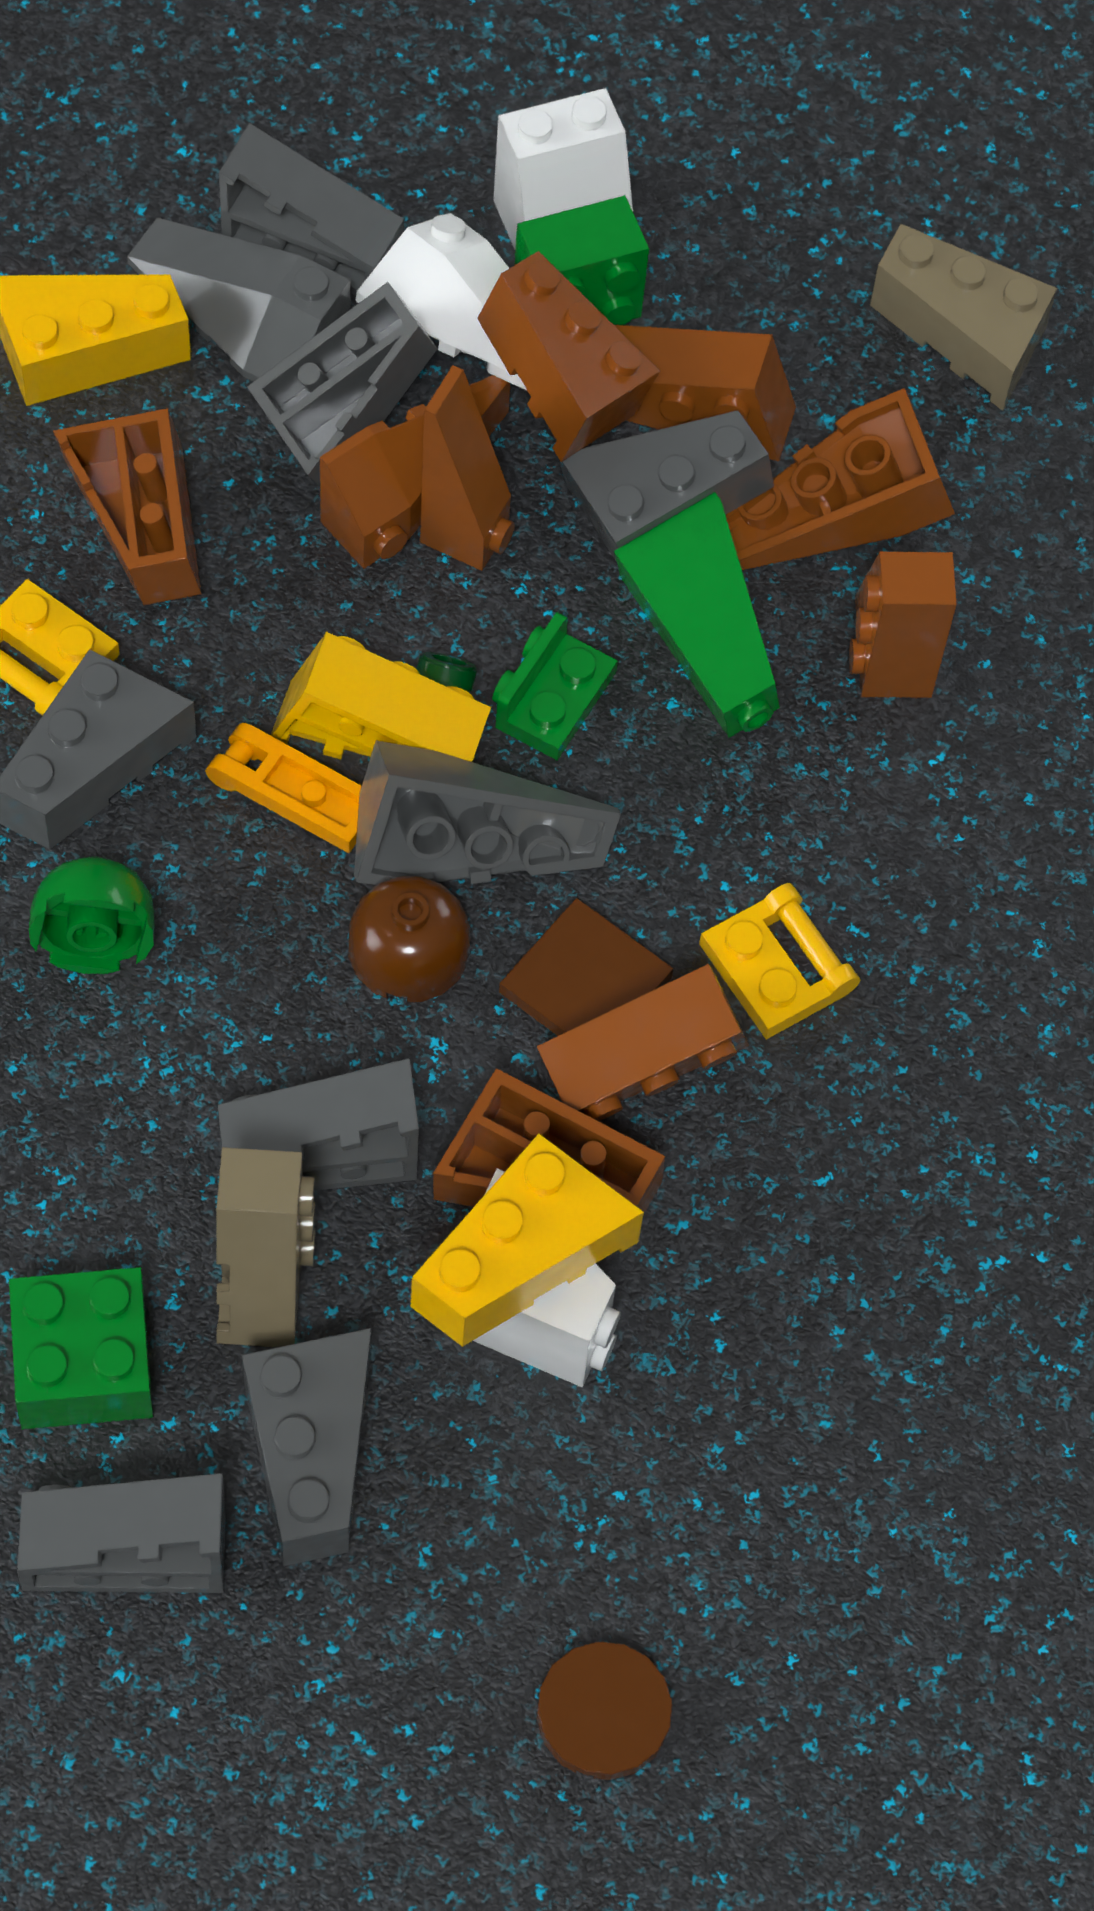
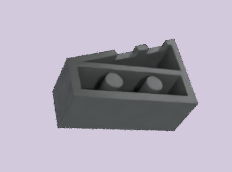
M387 282L248 385L247 388L307 475L320 487V456L365 427L379 421L384 422L438 348L406 303Z
M739 410L582 448L563 462H560L568 490L615 561L614 551L714 492L720 498L726 515L774 487L769 454Z
M89 649L0 775V824L48 849L53 848L109 805V798L134 779L140 782L153 772V765L177 746L183 749L197 738L194 702Z
M410 1058L260 1095L241 1096L231 1102L218 1105L221 1148L302 1152L303 1176L315 1177L314 1191L417 1180L419 1126Z
M371 1328L242 1355L243 1383L283 1566L349 1552L371 1358Z
M220 1473L76 1488L67 1485H46L39 1488L38 1491L22 1493L17 1565L22 1591L223 1593L226 1534L223 1475Z

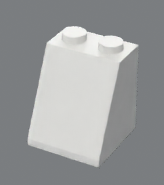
M606 88L498 115L494 203L514 249L516 247L517 223L624 195H626L633 211L626 132Z
M496 1169L485 1194L505 1171ZM595 1263L587 1268L586 1274L569 1284L565 1281L536 1298L532 1306L473 1341L583 1387L591 1368L603 1371L617 1338L614 1331L621 1312L612 1308L616 1284Z

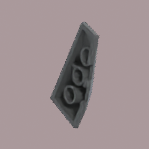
M156 218L127 256L128 264L139 275L170 274L186 315L195 323L196 331L207 342L213 340L230 357V364L243 377L253 382L350 310L351 280L302 255L161 218Z
M376 740L359 794L354 878L358 883L377 885L399 876H421L434 882L469 878L471 884L490 882L491 875L527 871L530 875L535 876L603 867L621 813L617 807L438 751Z

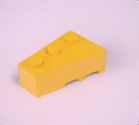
M170 274L0 275V338L26 406L191 360L188 317Z
M326 632L292 678L270 736L285 744L288 743L290 735L325 744L323 755L340 760L345 750L371 757L375 741L377 740L434 750L472 762L491 707L476 701L469 692L461 688L446 687L420 675L416 668L407 663L389 661L366 650L360 642L352 638L335 636Z
M538 1134L414 1274L411 1286V1308L463 1347L534 1304L536 1298L565 1281L569 1284L586 1274L587 1268L617 1250L623 1252L639 1242L644 1212L542 1135Z

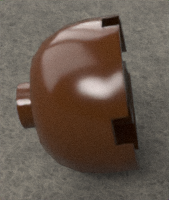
M399 876L377 884L360 899L349 923L348 958L357 978L374 994L387 998L388 993L396 997H407V1002H423L443 995L460 980L465 970L466 961L470 954V925L459 899L445 886L421 876Z

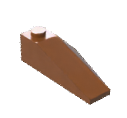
M495 375L469 385L488 436L493 433L509 412L511 383ZM424 404L408 410L406 415L408 421L391 428L383 421H379L365 427L320 456L321 523L363 569L380 558L388 559L396 555L421 525L424 409L426 408Z
M905 388L849 411L835 422L837 430L811 449L808 445H805L792 455L794 463L773 478V488L726 514L742 570L900 537L955 514Z

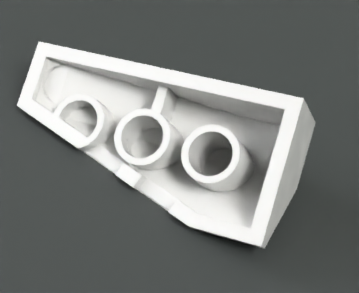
M452 213L439 215L431 220L407 227L357 290L355 301L360 303L382 285L389 282L409 307L426 333L439 340V351L455 357L460 352L471 354L487 362L488 373L527 390L518 374L510 376L477 319L500 274L509 269V267L488 240Z

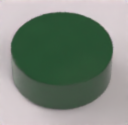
M424 652L421 654L416 668L420 675L446 687H458L467 692L473 690L478 671L475 665L469 661L435 652Z

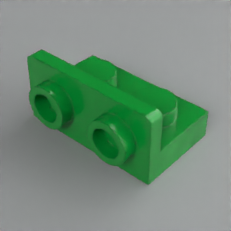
M559 612L555 613L546 628L537 626L533 630L522 653V657L525 659L516 672L507 670L503 674L492 696V701L497 703L495 728L557 761L615 676L618 660L566 634L568 617Z

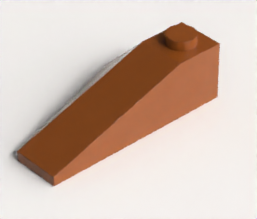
M452 365L424 409L420 543L483 571L494 552L502 554L513 535L515 522L509 520L511 494L463 369Z

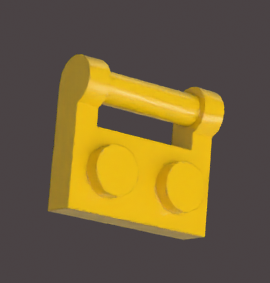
M28 579L0 605V643L4 640L59 679L57 682L47 683L0 649V679L33 701L36 712L42 716L89 649L112 661L119 656L117 641Z
M785 883L777 887L764 900L701 933L699 942L703 951L766 1040L843 998L860 983V977L852 966L848 963L842 964L802 909L800 905L803 899L792 883ZM779 920L782 921L822 977L821 981L809 986L768 926Z

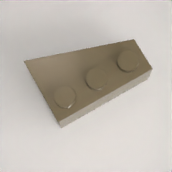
M900 224L878 264L870 306L920 346L924 347L928 343L951 362L949 369L962 379L967 375L991 394L990 401L1004 411L1047 327L1057 288Z
M222 1147L216 1207V1264H221L222 1283H217V1304H219L217 1344L283 1347L295 1344L301 1266H313L316 1228L314 1227L315 1177L303 1176L302 1152Z

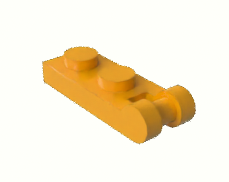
M239 723L228 739L230 747L225 754H217L207 766L205 772L208 778L218 787L226 791H237L332 845L350 853L356 845L359 794L362 786L248 723ZM259 759L262 761L256 771L246 766L249 760Z

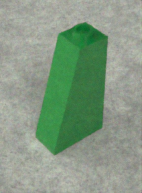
M716 492L616 549L614 554L621 579L728 738L742 730L750 732L763 726L772 717L774 711L780 707L776 684L723 505Z

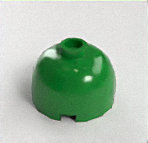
M84 857L62 863L47 874L34 894L29 920L30 944L36 952L38 944L50 952L49 962L58 968L82 974H108L119 971L121 960L129 959L136 955V964L144 960L154 946L155 923L152 895L138 874L119 862L102 857Z

